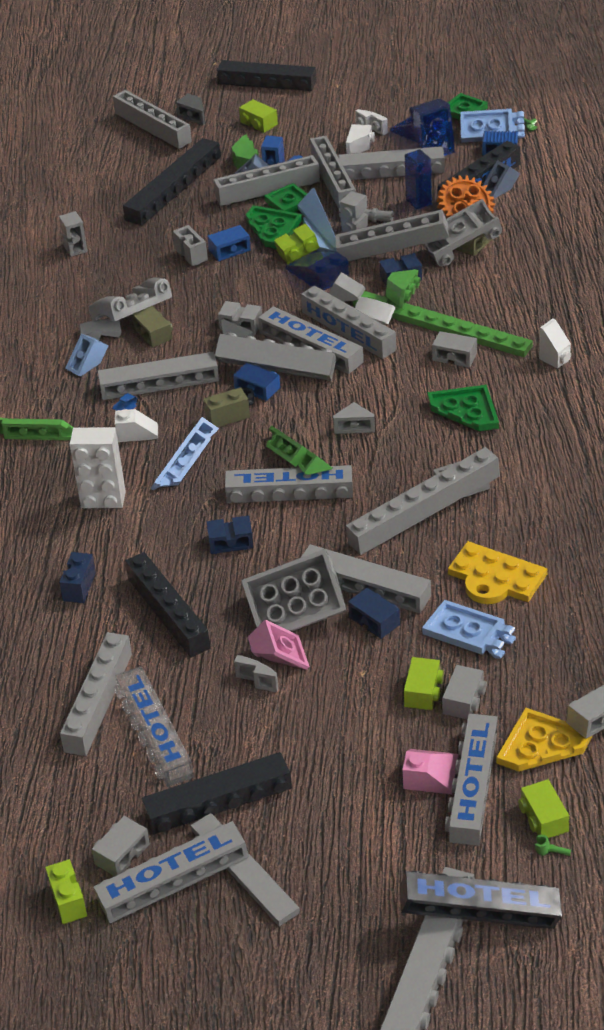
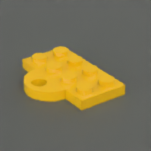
M467 541L448 567V575L465 580L466 593L475 602L495 604L504 600L507 596L529 602L547 576V568ZM479 591H486V592H488V593L480 594V593H478V592H479Z

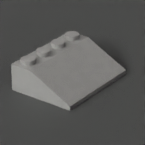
M326 549L241 580L256 627L264 620H267L292 632L347 611L331 557Z

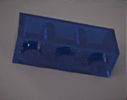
M421 149L405 154L406 200L416 210L432 205L431 158Z

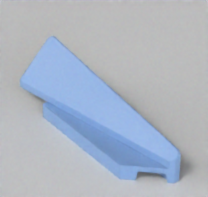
M312 188L298 204V209L305 216L303 217V224L306 223L315 233L319 245L317 252L324 254L325 251L334 253L335 257H340L336 250L335 234L315 188Z
M202 417L156 479L151 490H155L158 487L179 485L219 428Z

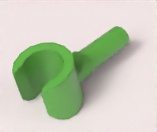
M524 118L528 131L532 132L538 128L534 125L537 122L535 118L532 120Z
M538 835L536 837L538 844H535V849L539 855L542 856L547 855L549 852H556L570 856V849L549 844L547 836Z

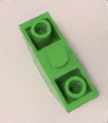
M243 135L232 146V158L237 171L255 154L259 157L258 150L254 149L253 141H250L247 135Z
M418 270L392 272L387 279L386 297L399 307H403L407 301H410L411 295L415 293V289L419 288L420 277H418Z

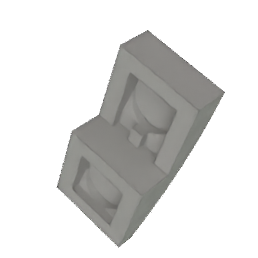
M104 319L81 323L79 325L80 335L82 333L97 340H100L101 335L119 338L121 334L120 321Z
M240 655L236 656L234 664L237 678L253 680L257 689L272 692L278 691L277 673L273 669L254 659Z

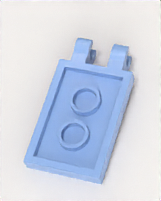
M512 109L460 112L461 143L483 141V132L485 130L490 132L517 131L518 138L525 137L523 111L512 113Z
M447 600L441 603L422 627L423 635L482 655L485 651H488L496 659H501L505 654V651L500 650L504 643L512 644L516 639L512 635L515 628L505 625L504 619Z

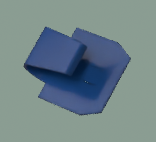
M127 393L113 406V409L116 411L134 409L137 406V397Z

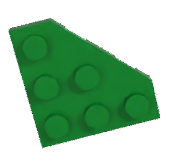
M252 205L246 214V221L265 247L277 249L274 240L286 233L288 236L294 233L293 230L302 221V214Z
M487 384L427 392V399L432 412L477 431L499 429V420Z

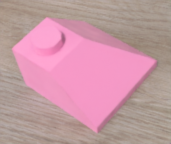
M264 620L248 636L250 649L255 656L305 670L309 668L299 635Z
M409 749L406 751L403 765V789L452 794V782L456 775L455 765L459 755Z

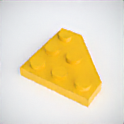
M525 708L497 755L496 764L516 771H523L580 755L585 752L593 735L586 739L568 725L566 721Z

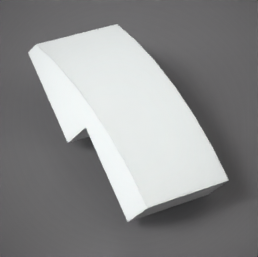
M358 109L355 111L356 125H372V130L382 136L388 133L386 117Z
M359 297L355 309L382 324H389L396 308L388 303L366 297Z

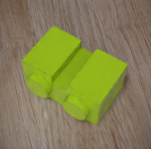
M254 99L239 107L240 122L243 124L252 125L263 133L278 125L277 110Z
M306 223L294 229V234L288 236L286 233L274 240L278 254L287 264L319 249L316 235Z
M412 657L404 688V707L433 710L434 701H439L440 696L438 684H442L444 678V670H440V660Z
M549 779L521 788V798L518 799V804L521 812L527 814L529 826L533 832L536 831L538 835H545L548 838L569 832V814Z
M70 859L46 866L50 889L62 924L87 917L84 898Z

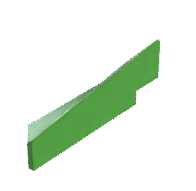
M0 417V434H4L5 439L71 440L74 428L62 419H8Z
M271 425L269 430L273 433L272 440L269 439L267 441L266 447L295 467L298 465L306 475L333 469L317 455Z

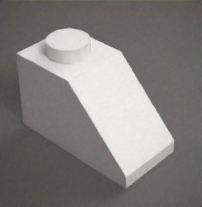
M351 124L346 141V154L362 153L370 149L371 143L375 140V132H372V125Z
M551 319L540 327L539 359L559 368L570 360L571 343L557 321Z
M136 409L115 411V427L118 442L158 439L157 422Z

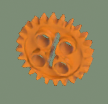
M460 175L457 180L452 177L451 181L447 180L445 185L442 184L436 200L439 203L437 209L443 210L446 219L481 199L484 200L493 214L495 203H493L494 197L490 196L492 191H486L487 185L481 186V180L476 183L475 177L469 180L468 176L462 179Z

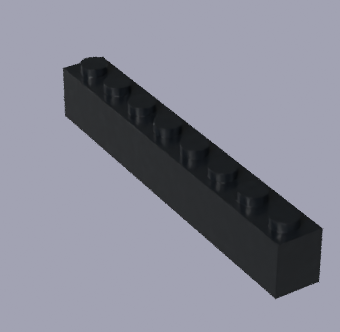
M206 138L200 139L123 205L125 221L141 226L145 224L221 158L220 143Z

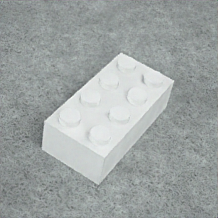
M116 427L73 428L70 449L81 508H123L126 490Z

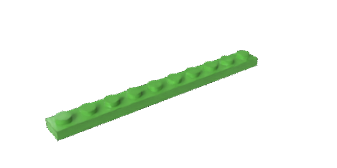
M364 291L361 296L395 306L396 308L391 317L393 319L437 332L441 331L477 338V344L520 357H525L533 347L532 340L487 326L478 325L407 303L403 307H399L387 297ZM358 300L353 301V307L356 306Z

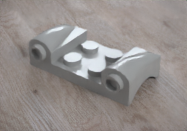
M481 199L446 219L449 238L422 245L439 266H447L454 259L452 250L481 234H484L489 240L495 239L501 234L502 226L499 218L491 213L484 200Z
M157 277L150 278L139 286L132 288L133 294L127 295L126 299L120 296H108L95 301L92 305L88 306L92 321L104 316H108L112 321H117L171 298L172 293L168 280Z

